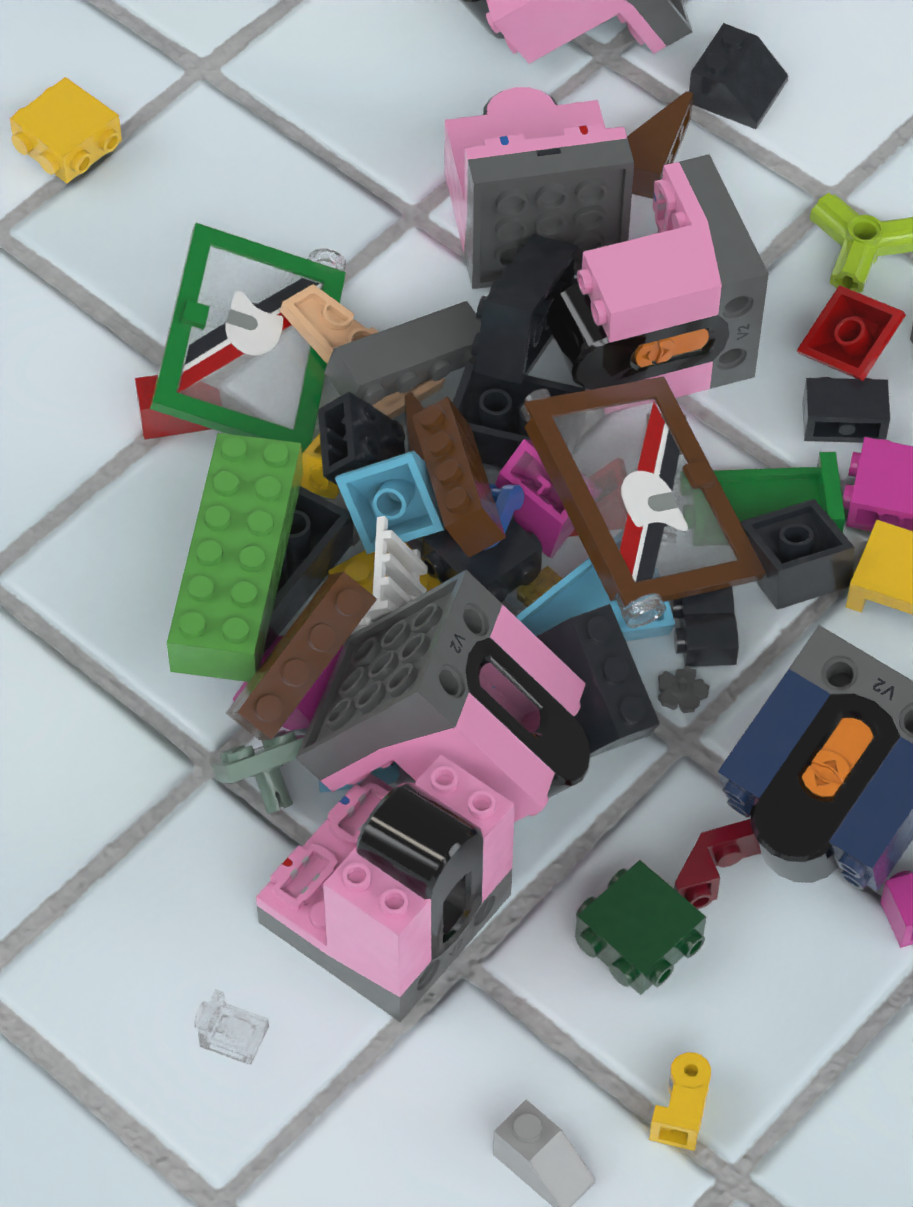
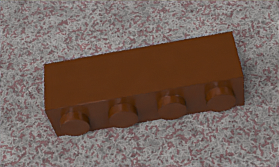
M448 396L413 415L412 420L445 529L468 557L505 539L504 529L471 426Z
M344 571L329 575L227 710L226 714L258 740H272L376 602L377 598Z

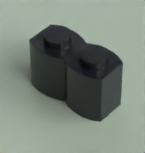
M732 587L671 600L673 618L679 619L680 628H675L674 631L675 653L683 654L685 667L737 664L739 643Z

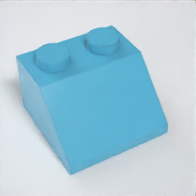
M415 451L337 475L335 478L367 554L375 552L377 517L385 516L388 519V530H392L403 542L445 529L426 463Z

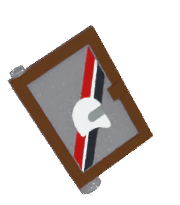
M664 376L553 397L550 396L547 389H539L526 397L525 403L521 407L528 422L525 429L610 601L616 600L627 627L637 628L656 620L665 612L666 606L664 602L759 581L766 575L755 550Z

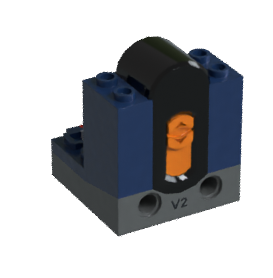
M818 625L718 770L723 786L722 791L729 798L727 804L739 814L747 818L750 817L751 829L758 849L765 863L776 874L793 882L813 883L827 878L839 867L843 870L840 875L855 887L863 890L868 885L878 892L913 840V681L821 625Z

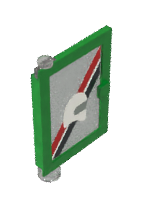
M196 222L191 233L150 409L227 434L301 443L303 454L313 440L326 375L324 372L327 364L280 312L283 301L312 284L340 303L346 275L345 258L334 250L322 248L310 252L308 258L305 259Z

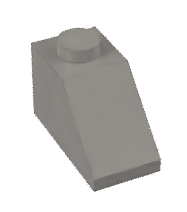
M527 1099L494 1130L493 1155L552 1207H572L595 1184L594 1177L562 1129Z

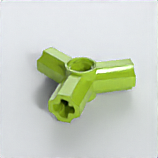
M830 193L821 197L810 212V220L842 246L830 277V284L836 288L841 285L855 292H862L872 265L877 261L878 256L913 252V217L879 221L870 215H859L837 195H831Z

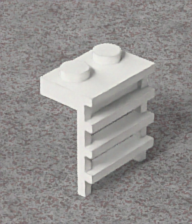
M385 516L377 517L373 596L377 600L351 635L427 591L419 582L420 575L427 574L428 566L420 559L421 552L418 549L411 550L392 530H388V519Z

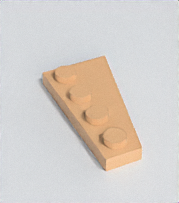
M314 284L283 301L280 312L326 364H328L334 348L379 332L373 327L368 329L353 319L354 313ZM443 378L438 381L428 380L416 385L406 393L396 392L385 396L372 406L393 419L405 412V395L412 392L416 399L421 402L442 389L445 379Z

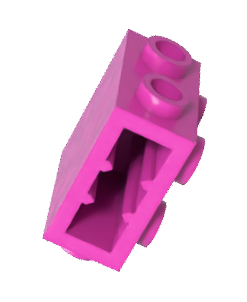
M864 437L861 453L853 452L848 473V476L856 477L854 485L846 484L844 490L843 506L844 509L849 510L846 527L872 532L876 520H880L913 531V446L894 443L886 439Z

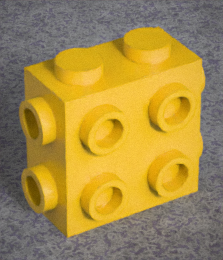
M64 77L54 86L47 88L43 94L27 106L20 108L10 118L11 140L17 151L22 155H29L40 164L45 172L50 175H56L65 183L70 182L77 175L86 172L94 162L106 153L113 151L122 142L119 115L67 77Z

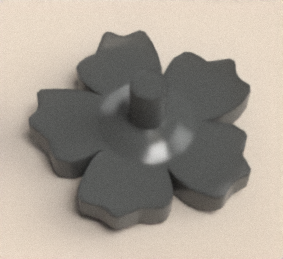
M689 666L677 669L675 676L664 671L662 675L658 676L659 691L662 692L658 695V700L662 706L668 707L671 710H675L679 705L682 713L694 712L700 706V700L708 697L710 686L705 684L703 679L695 680L696 669H692Z

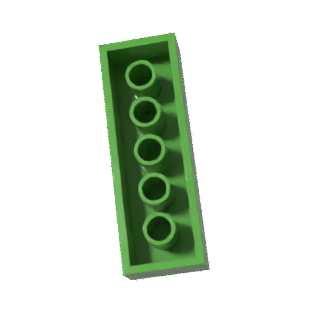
M217 433L167 639L170 672L249 682L260 668L303 476L301 443Z

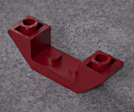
M757 816L701 832L675 881L674 889L697 909L706 907L713 900H717L720 875L716 866L729 867L746 857L757 854L766 855L763 850L762 835L767 822Z

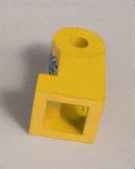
M686 1052L673 1060L668 1083V1091L671 1096L669 1106L664 1107L655 1104L649 1135L650 1141L695 1151L711 1079V1066L704 1056L695 1052Z

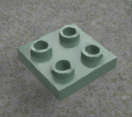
M282 730L277 732L272 740H261L263 746L253 749L252 745L247 747L242 745L220 753L222 761L211 765L217 782L234 783L247 777H255L267 814L279 811L281 807L287 808L293 805L280 767L287 762L295 760L305 735H295L294 730L287 732Z

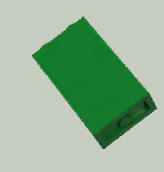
M819 452L817 467L713 470L739 522L815 499L843 533L845 513L836 452ZM679 473V498H686L687 507H682L681 513L688 525V530L683 532H690L691 548L731 547L701 488L692 489L685 474Z

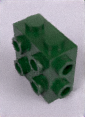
M641 860L636 862L629 870L625 868L619 870L611 878L607 889L597 898L594 896L589 897L576 912L575 938L579 947L592 958L597 956L605 963L618 983L625 987L630 985L640 995L652 985L655 987L662 985L672 974L674 965L683 956L690 958L695 955L705 942L706 916Z

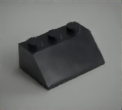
M611 604L571 617L536 636L586 683L580 699L581 707L578 713L568 722L555 724L570 765L648 737L659 726L660 722Z

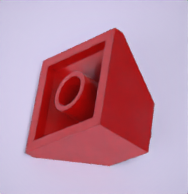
M839 285L796 351L804 357L864 381L906 314L902 310Z

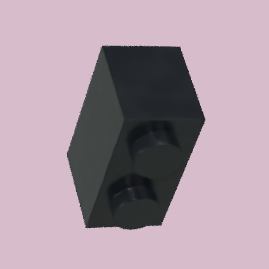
M830 377L806 378L802 402L804 441L863 443L864 437L873 439L887 438L890 423L888 380L865 378L864 381H860L858 379Z

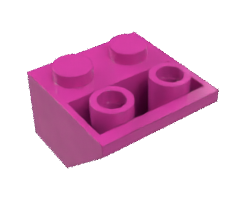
M524 439L499 472L495 485L497 488H502L506 484L520 485L522 487L524 502L522 507L513 513L515 521L526 532L534 533L541 542L542 552L549 558H553L575 528L532 441ZM583 477L594 501H596L602 492Z

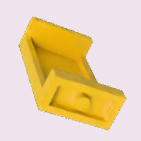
M876 520L850 582L846 608L862 613L866 601L870 600L913 615V531Z

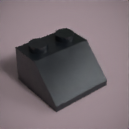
M723 23L691 71L689 92L693 93L692 105L757 129L787 83L789 75L757 35Z
M815 499L740 522L766 572V575L762 580L757 581V584L777 610L850 586L853 578L855 547Z

